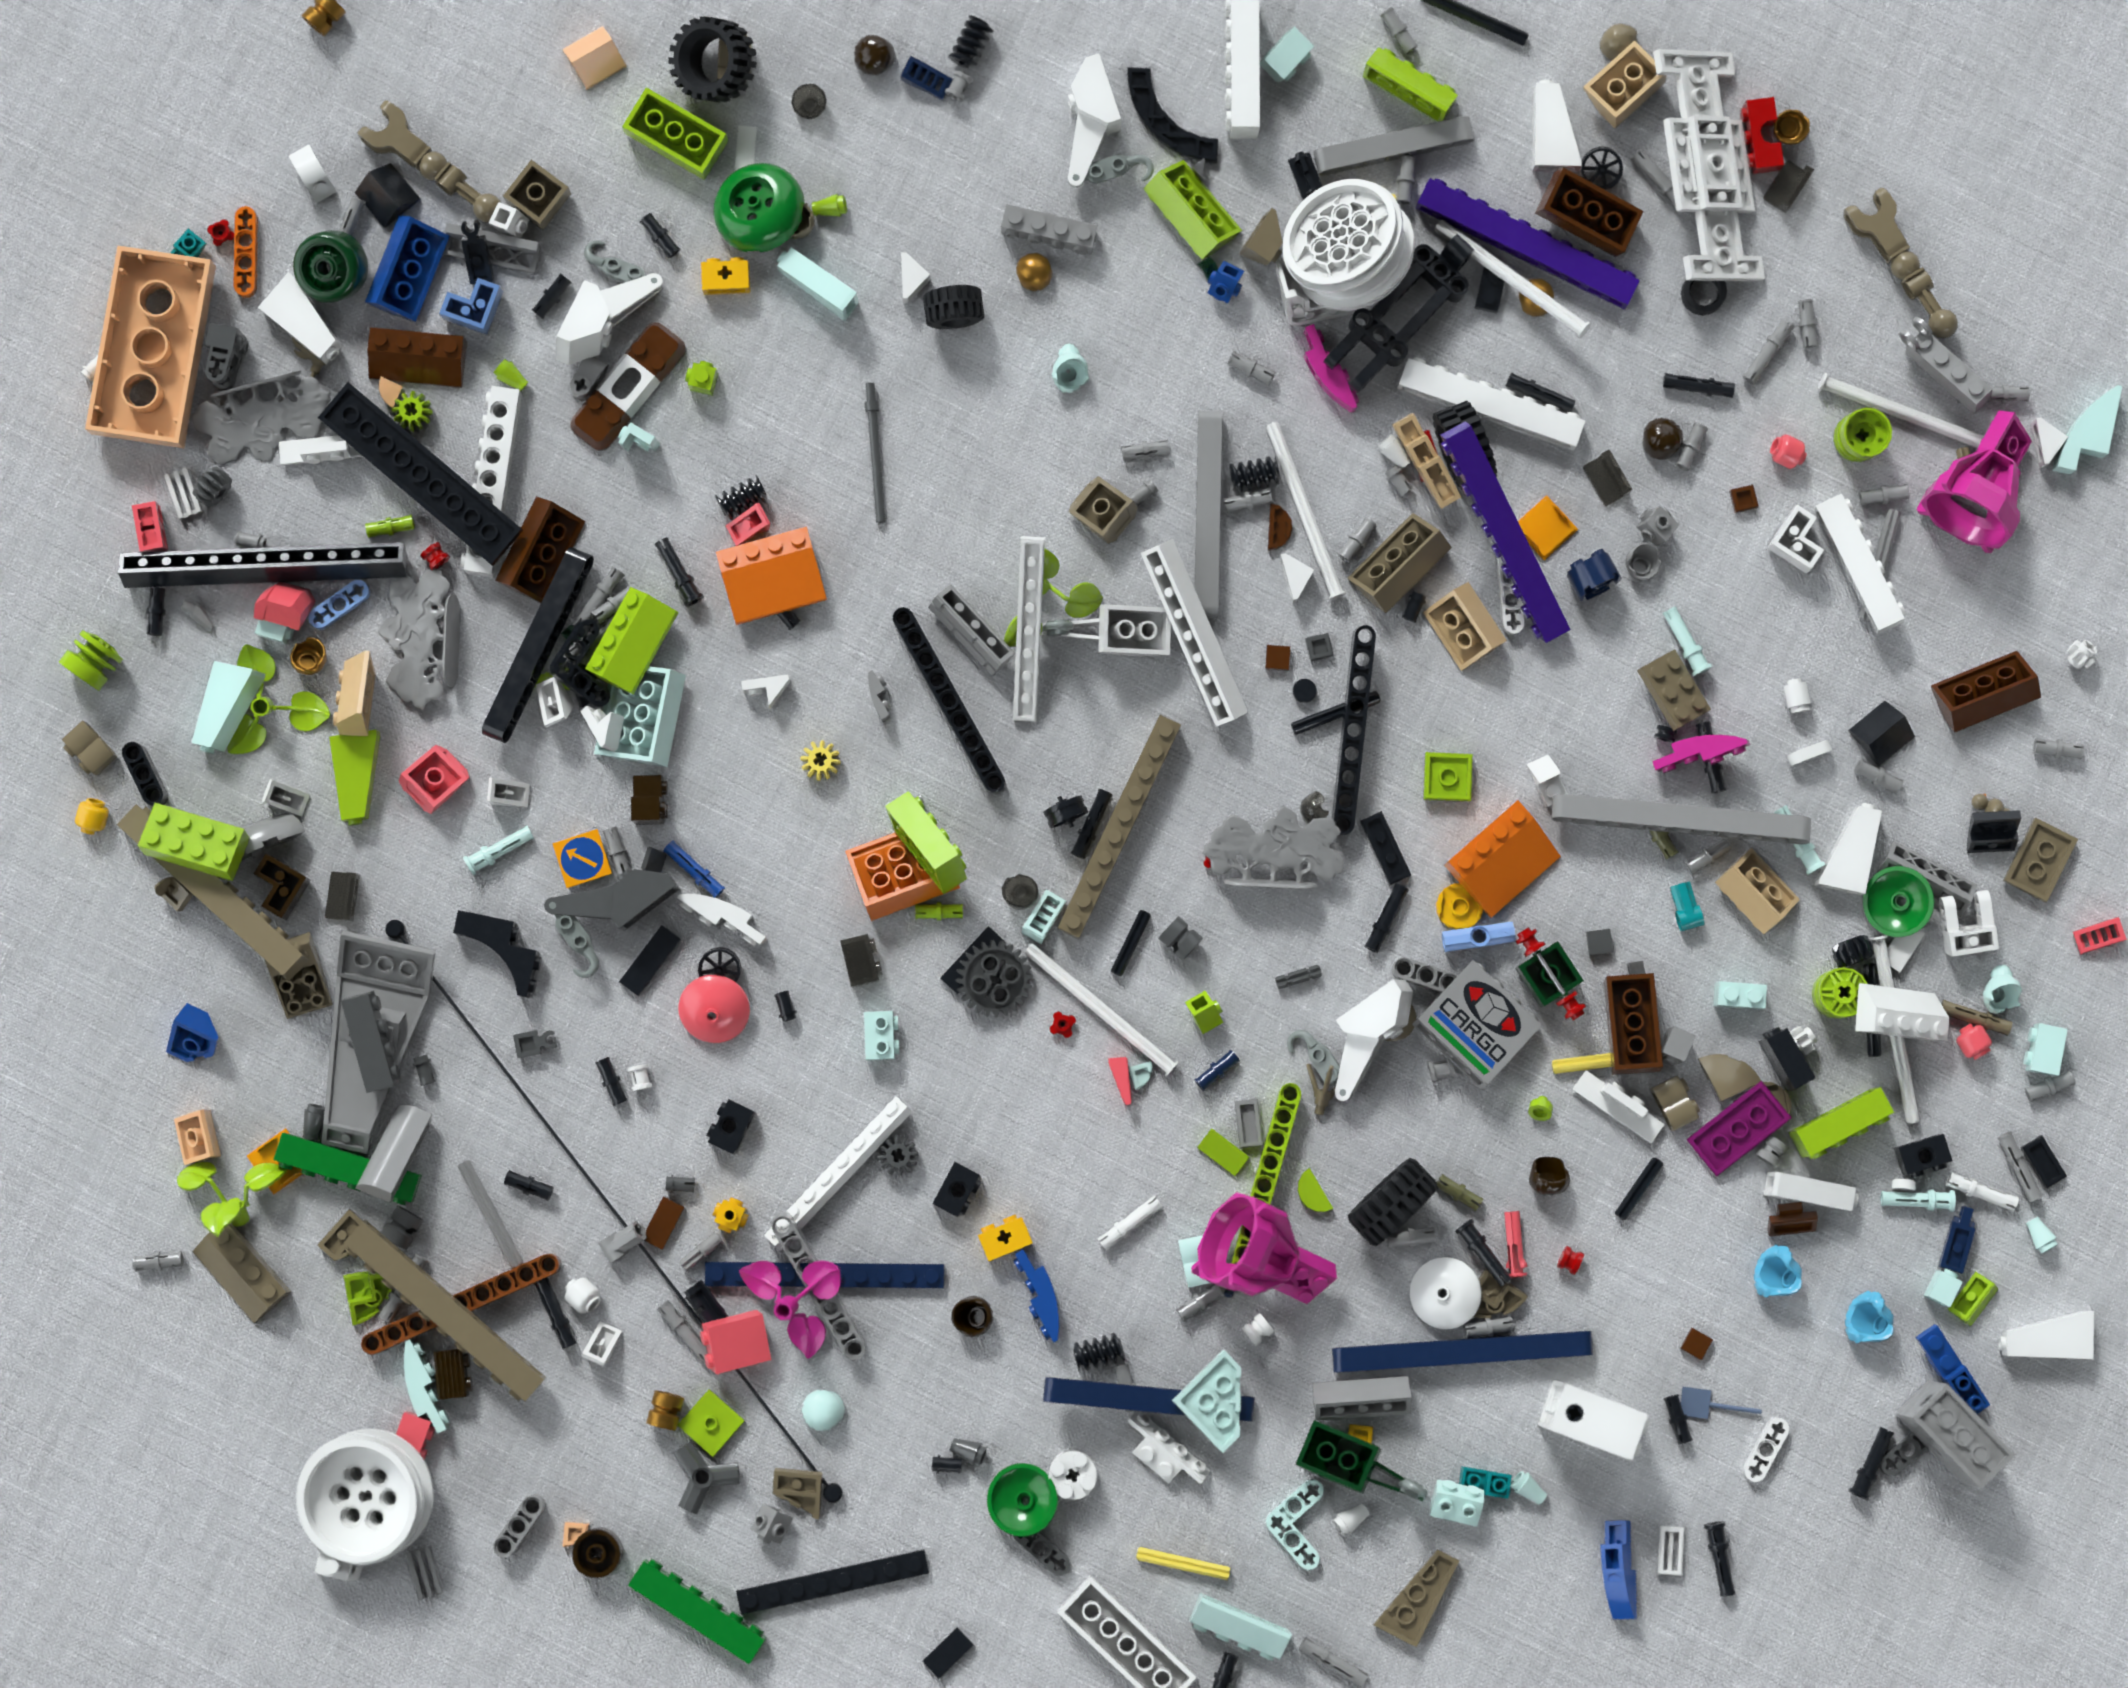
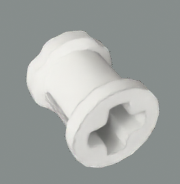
M648 1064L627 1068L632 1078V1092L652 1088V1083H649L647 1073Z

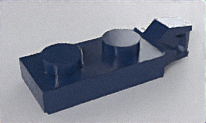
M1962 1206L1959 1216L1953 1217L1938 1267L1963 1274L1976 1230L1974 1228L1975 1222L1971 1221L1973 1208Z

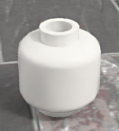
M587 1278L572 1279L565 1287V1301L578 1313H590L600 1303L599 1289Z

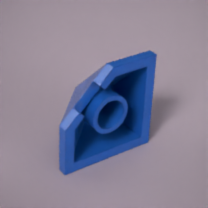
M186 1003L173 1021L166 1052L186 1062L194 1061L197 1057L202 1056L205 1058L212 1057L215 1054L219 1037L209 1014Z

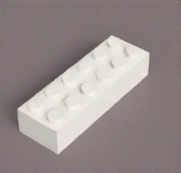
M1226 0L1225 18H1229V20H1226L1225 41L1229 42H1226L1225 63H1229V65H1226L1225 86H1229V88H1226L1225 109H1229V111H1226L1225 132H1230V139H1257L1260 128L1259 0Z
M1091 1575L1057 1610L1059 1615L1136 1688H1187L1197 1678L1190 1668Z

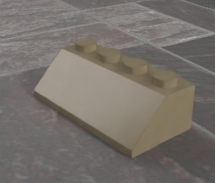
M1412 513L1347 579L1373 605L1387 613L1452 547L1439 529Z
M232 1223L223 1230L219 1237L209 1232L192 1251L253 1323L259 1321L292 1292Z

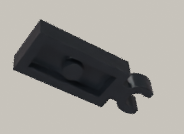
M475 220V229H469L466 221H463L461 230L467 237H462L461 244L470 285L476 284L477 278L493 282L495 278L486 236L478 235L480 222Z

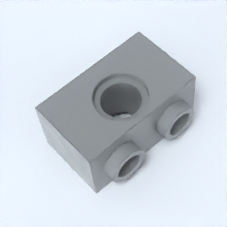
M1675 1026L1668 1028L1661 1043L1662 1062L1671 1066L1685 1062L1696 1035Z

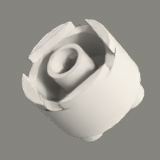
M1066 1450L1053 1459L1049 1468V1479H1052L1059 1496L1068 1500H1077L1087 1496L1092 1491L1096 1483L1097 1472L1094 1462L1087 1454L1078 1450ZM1071 1468H1073L1074 1472L1079 1471L1080 1473L1076 1476L1077 1480L1072 1481L1071 1478H1066Z

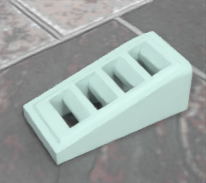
M1046 889L1024 924L1021 933L1042 944L1067 901ZM1048 900L1058 907L1054 909L1047 905L1045 901ZM1042 908L1051 913L1052 917L1041 912L1040 909ZM1036 916L1047 922V925L1035 920ZM1031 925H1033L1034 927H1036V928H1038L1039 930H1041L1042 933L1039 932L1038 930L1032 928Z

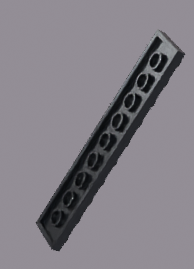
M349 382L345 384L318 416L324 424L492 566L495 565L523 532L521 527Z

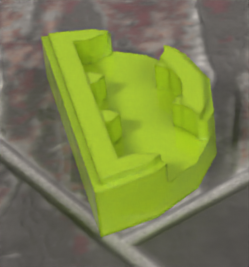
M1309 1167L1302 1173L1298 1181L1300 1200L1307 1208L1314 1211L1326 1212L1332 1210L1331 1203Z

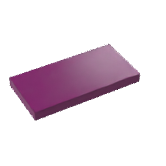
M1761 1080L1686 1140L1717 1177L1787 1123L1792 1117Z

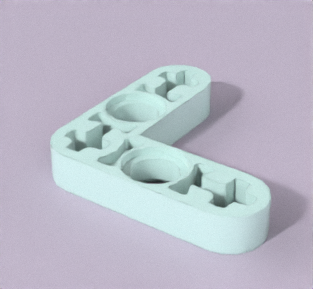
M1315 1479L1305 1481L1271 1511L1266 1518V1526L1298 1564L1306 1570H1312L1317 1567L1320 1561L1319 1554L1292 1523L1323 1496V1486ZM1309 1484L1312 1486L1317 1484L1319 1486L1317 1488L1318 1495H1309L1306 1499L1310 1502L1306 1505L1304 1500L1297 1494L1301 1491L1305 1495L1309 1491L1307 1488ZM1293 1499L1299 1500L1302 1505L1301 1510L1297 1513H1292L1288 1509V1503ZM1273 1516L1276 1518L1281 1516L1283 1518L1281 1524L1285 1529L1288 1525L1291 1526V1529L1285 1531L1281 1538L1278 1534L1282 1531L1277 1526L1271 1527L1273 1523L1271 1518ZM1294 1533L1299 1536L1300 1541L1297 1546L1289 1547L1286 1544V1537L1289 1534ZM1304 1543L1307 1545V1547L1303 1548L1309 1555L1313 1553L1315 1555L1312 1558L1313 1564H1304L1305 1558L1300 1552L1297 1556L1294 1554L1295 1551L1301 1549Z

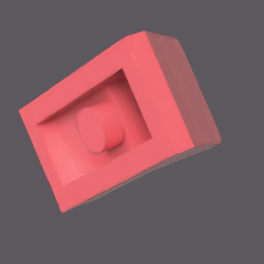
M756 503L728 523L726 528L735 545L738 546L744 544L756 534L768 531L770 522L760 503Z

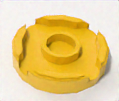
M1454 883L1444 888L1436 902V913L1440 921L1448 928L1454 930L1474 926L1481 918L1483 912L1482 907L1460 883Z

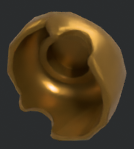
M1785 110L1777 116V121L1773 123L1776 138L1786 145H1796L1804 141L1810 132V121L1799 110Z
M1030 253L1019 259L1016 273L1021 285L1025 289L1038 291L1043 290L1050 284L1052 268L1045 256L1039 253Z
M1543 279L1528 280L1554 299L1553 288L1548 282ZM1519 292V301L1522 310L1526 314L1536 317L1548 313Z
M307 637L302 643H296L290 655L292 667L300 674L313 675L322 670L327 660L325 646L320 640L312 637Z

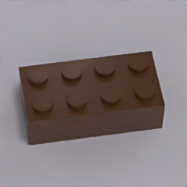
M1563 167L1554 172L1535 214L1616 257L1625 252L1644 211Z
M1654 973L1606 976L1604 992L1612 1075L1660 1072L1663 1068Z

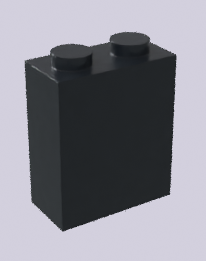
M1776 1027L1762 1034L1764 1038L1758 1042L1786 1091L1796 1090L1815 1079L1813 1072L1788 1028L1780 1029Z

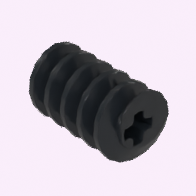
M972 15L968 16L970 20L965 21L964 26L966 28H963L960 32L962 37H958L956 40L958 45H954L952 48L954 53L948 56L952 62L963 68H969V65L977 66L978 63L973 57L981 58L982 55L977 49L985 50L986 47L981 41H989L990 38L985 33L994 32L988 23Z
M1267 456L1265 464L1260 458H1257L1256 465L1251 460H1248L1246 468L1242 462L1238 463L1237 469L1233 464H1229L1233 489L1236 486L1239 492H1242L1243 485H1246L1248 490H1252V483H1255L1259 489L1261 488L1262 481L1265 482L1267 487H1270L1271 479L1275 481L1276 485H1279L1280 475L1276 457L1273 462Z
M757 475L756 482L751 478L747 479V487L740 482L739 491L732 486L730 488L731 495L726 491H722L723 499L714 495L723 514L729 519H734V511L741 515L742 507L748 510L750 503L753 505L759 503L758 499L767 503V494Z
M1111 1333L1110 1341L1105 1335H1102L1101 1343L1094 1337L1091 1346L1087 1340H1084L1083 1348L1077 1342L1074 1343L1073 1352L1079 1373L1081 1365H1083L1086 1371H1089L1090 1363L1097 1369L1100 1360L1105 1366L1108 1365V1358H1111L1114 1364L1117 1363L1118 1356L1125 1361L1120 1338L1115 1333Z

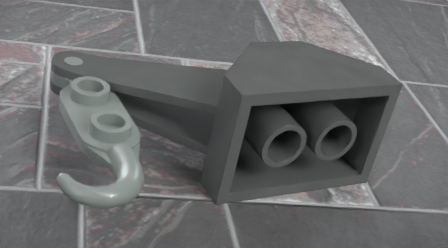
M627 869L617 877L619 881L615 885L551 897L545 901V910L556 916L555 925L558 931L574 951L585 956L590 962V968L586 972H581L576 968L573 970L577 976L581 978L593 976L599 967V960L594 952L591 937L576 917L612 919L617 927L624 932L680 889L670 875L637 869L629 871Z

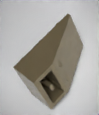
M310 932L286 939L290 944L297 942L306 951L303 955L309 960L290 981L265 960L287 1019L333 1005L320 958Z

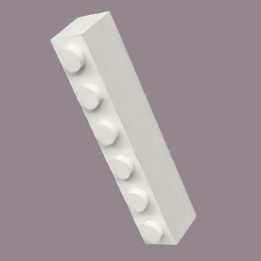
M1840 494L1816 505L1815 513L1878 635L1902 624L1906 611L1901 602H1896L1893 596L1896 594L1895 589L1890 581L1886 582L1883 576L1885 573L1884 567L1879 560H1875L1872 554L1875 551L1870 540L1865 541L1862 535L1864 528L1859 519H1854L1851 513L1854 509L1848 498L1844 499L1843 495Z

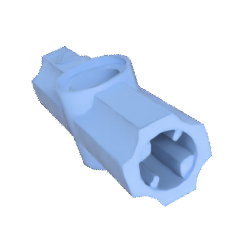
M1513 921L1442 932L1444 952L1516 942ZM1474 931H1481L1485 937L1482 943H1477L1473 940Z

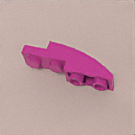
M1314 324L1305 327L1304 334L1311 349L1304 354L1308 368L1322 389L1336 403L1350 413L1355 412L1357 409L1356 404L1359 403L1355 390H1350L1348 385L1350 377L1347 370H1342L1340 364L1331 370L1323 362L1330 352L1328 350L1325 351L1323 348L1324 338L1321 330H1316Z
M1729 735L1691 737L1671 743L1674 753L1652 762L1655 770L1663 771V773L1675 770L1676 765L1685 762V765L1699 760V755H1701L1704 762L1710 761L1712 765L1723 761V756L1732 753L1734 756L1745 752V747L1749 746L1750 742L1745 738Z

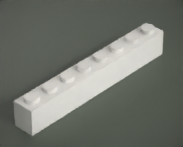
M1408 358L1397 389L1447 407L1468 401L1476 410V415L1481 419L1574 451L1585 423V420L1580 419V415L1573 412L1565 414L1558 411V407L1550 404L1545 406L1537 404V401L1531 397L1524 396L1520 398L1514 396L1515 393L1508 389L1502 388L1501 391L1492 388L1493 385L1488 382L1479 381L1478 383L1472 381L1468 375L1457 373V375L1449 373L1448 369L1443 366L1435 365V367L1426 365V361L1420 358Z
M1168 540L1141 552L1216 727L1244 715L1248 710L1174 540Z

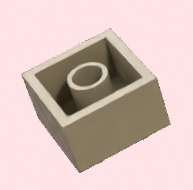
M531 159L505 192L503 198L508 205L518 209L532 223L544 230L571 196V191L568 186Z

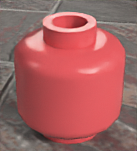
M1786 434L1777 437L1770 447L1773 461L1788 469H1793L1798 464L1801 465L1807 456L1804 442Z
M1970 1023L1959 1030L1961 1035L1957 1037L1956 1042L1965 1057H1973L1976 1060L1991 1051L1989 1047L1992 1045V1040L1982 1025L1973 1027Z

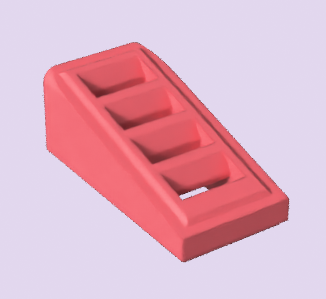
M2119 916L2073 932L2080 954L2127 940ZM2109 925H2114L2118 937L2113 938ZM2100 928H2105L2108 940H2103ZM2095 930L2099 943L2094 944L2090 931ZM2086 933L2090 946L2085 947L2081 934Z
M1109 1058L1108 1063L1125 1105H1131L1127 1058Z

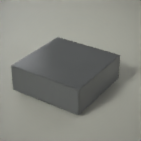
M1329 633L1305 638L1310 662L1334 656Z
M1610 929L1586 932L1589 956L1614 952Z

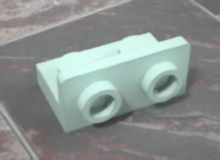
M631 422L628 427L624 426L618 435L620 439L618 443L627 451H629L634 442L647 452L649 449L656 452L660 445L653 435Z

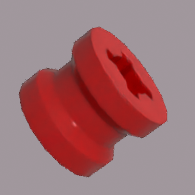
M439 542L430 545L420 555L423 560L429 563L430 570L439 569L450 559L449 554L442 551V546Z
M1566 1246L1558 1260L1557 1267L1568 1269L1571 1274L1575 1275L1582 1263L1584 1253H1576L1572 1251L1571 1247Z

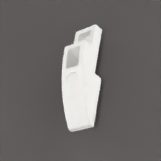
M679 894L677 897L682 901L679 906L689 913L693 910L701 915L699 920L709 927L712 924L718 927L724 919V926L734 933L737 929L744 933L743 939L753 946L756 943L762 946L767 939L748 925L753 916L733 904L705 895Z

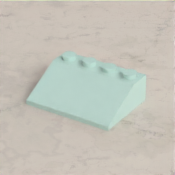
M648 667L634 695L608 683L607 689L610 692V700L603 707V712L606 715L610 712L622 715L624 721L618 749L615 752L604 749L596 741L594 754L667 767L686 675L672 669Z

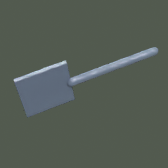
M1682 1387L1681 1406L1684 1414H1687L1689 1417L1708 1419L1709 1407L1756 1414L1762 1413L1761 1409L1711 1403V1390Z

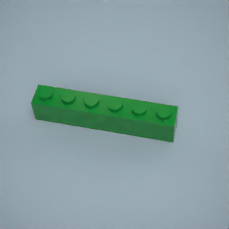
M282 1132L273 1160L279 1162V1167L292 1170L293 1166L301 1168V1173L304 1175L315 1177L317 1173L325 1176L324 1181L334 1184L343 1181L348 1183L347 1188L360 1191L355 1188L370 1159ZM407 1170L392 1202L405 1206L407 1202L413 1203L422 1175Z
M651 1558L650 1561L645 1559L628 1584L629 1587L747 1664L751 1663L766 1639L763 1636L764 1631L754 1624L750 1627L743 1623L744 1618L734 1611L728 1613L722 1609L724 1605L714 1598L708 1600L702 1596L704 1592L694 1585L688 1587L682 1583L683 1578L672 1571L668 1574L662 1570L663 1565Z

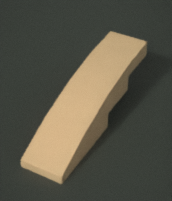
M1411 413L1392 424L1403 447L1438 506L1442 509L1461 498L1441 457L1437 455L1428 436L1424 434L1416 416Z

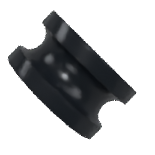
M1657 725L1658 733L1654 737L1665 742L1674 743L1675 739L1673 736L1678 731H1673L1670 727Z

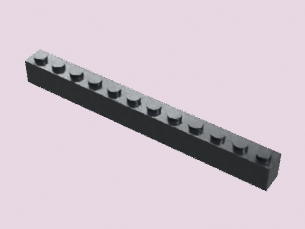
M404 542L120 553L118 574L124 588L407 577L408 556Z

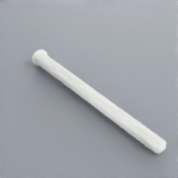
M1440 220L1435 226L1437 233L1448 241L1458 234L1475 249L1471 255L1473 259L1576 332L1578 338L1583 337L1591 325L1589 321L1586 323L1445 220Z
M1824 373L1818 387L1819 391L1822 389L1975 448L1979 447L1981 440L1984 438V435L1831 378L1827 376V373Z
M1270 423L1266 429L1330 594L1328 599L1339 598L1345 595L1346 591L1342 590L1279 423Z
M1888 936L1869 938L1873 945L1880 986L1894 988L1885 938H1888ZM1890 1036L1906 1122L1908 1124L1918 1123L1919 1115L1904 1037Z
M1034 944L1029 945L1025 950V954L1164 1070L1166 1077L1178 1064V1061L1174 1063Z

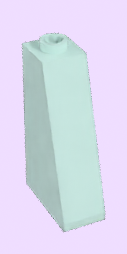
M792 247L788 252L784 251L777 259L779 272L845 321L859 304L857 292Z
M214 661L192 740L193 744L201 746L200 751L214 754L215 750L222 752L226 750L265 678L264 673L250 668Z

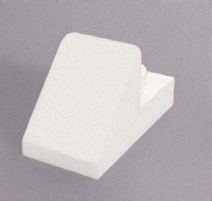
M787 674L741 681L742 690L744 693H748L749 696L762 695V691L767 690L768 705L771 708L789 685L790 677Z
M586 706L580 712L599 745L604 749L615 752L618 749L624 717L613 712L606 715L599 708L595 709Z
M1549 755L1527 764V768L1546 807L1553 804L1554 795L1568 794L1559 777L1561 773Z

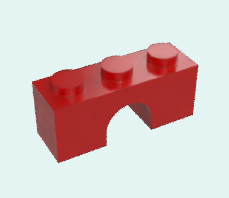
M1774 97L1746 100L1743 108L1740 109V118L1742 122H1745L1746 127L1744 138L1745 145L1749 147V153L1747 154L1748 166L1752 168V174L1780 171L1784 166L1781 142L1769 143L1761 136V128L1773 126V123L1777 121Z

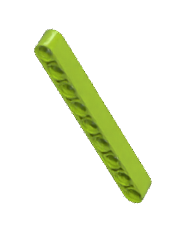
M1294 1083L1285 1084L1279 1090L1249 1195L1269 1205L1272 1201L1301 1098V1090ZM1287 1087H1291L1296 1091V1098L1292 1101H1288L1283 1095ZM1280 1110H1285L1290 1115V1120L1286 1124L1280 1123L1277 1119V1114ZM1274 1133H1279L1283 1136V1143L1279 1147L1272 1145L1270 1141ZM1267 1156H1273L1277 1160V1165L1272 1170L1267 1169L1264 1165V1160ZM1261 1179H1267L1270 1182L1268 1192L1262 1193L1259 1191L1257 1184ZM1243 1225L1239 1230L1230 1262L1232 1264L1238 1263L1240 1260L1238 1258L1239 1250L1247 1248L1250 1241L1245 1236L1244 1230L1246 1227Z

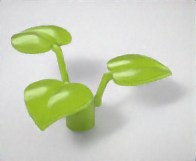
M1044 548L1042 595L1046 594L1050 589L1064 601H1068L1065 606V612L1073 618H1083L1096 611L1103 601V596L1094 584L1088 582L1080 583L1072 588L1070 597H1067L1047 580L1057 575L1060 564L1057 557ZM1017 616L1011 621L1005 633L1004 641L1009 647H1016Z
M249 644L244 645L241 649L237 666L264 673L265 678L263 681H269L273 678L276 664L269 653ZM262 682L256 694L257 698L251 703V711L255 719L248 714L244 715L227 746V751L230 754H245L258 749L264 743L267 735L266 728L258 724L259 716L269 715L273 710H291L289 714L291 724L298 730L310 731L319 727L330 718L329 708L319 696L308 691L295 693L291 699L292 706L274 705L270 698L262 696L264 687Z
M197 1162L187 1166L177 1176V1184L186 1191L199 1189L206 1182L212 1186L222 1203L208 1205L201 1213V1220L211 1233L219 1237L230 1223L235 1227L245 1225L250 1220L246 1207L250 1206L248 1201L249 1189L253 1192L264 1190L280 1179L288 1170L274 1163H261L252 1167L244 1176L247 1184L244 1185L243 1201L239 1198L226 1200L211 1179L217 1170L210 1162Z

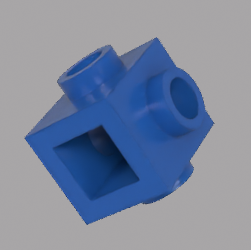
M1223 261L1217 272L1213 270L1207 282L1211 286L1207 293L1219 301L1229 303L1232 296H1238L1243 286L1239 282L1244 270Z

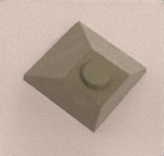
M1271 208L1263 215L1239 252L1241 256L1265 266L1271 261L1274 263L1277 261L1282 253L1279 248L1283 241L1275 209Z

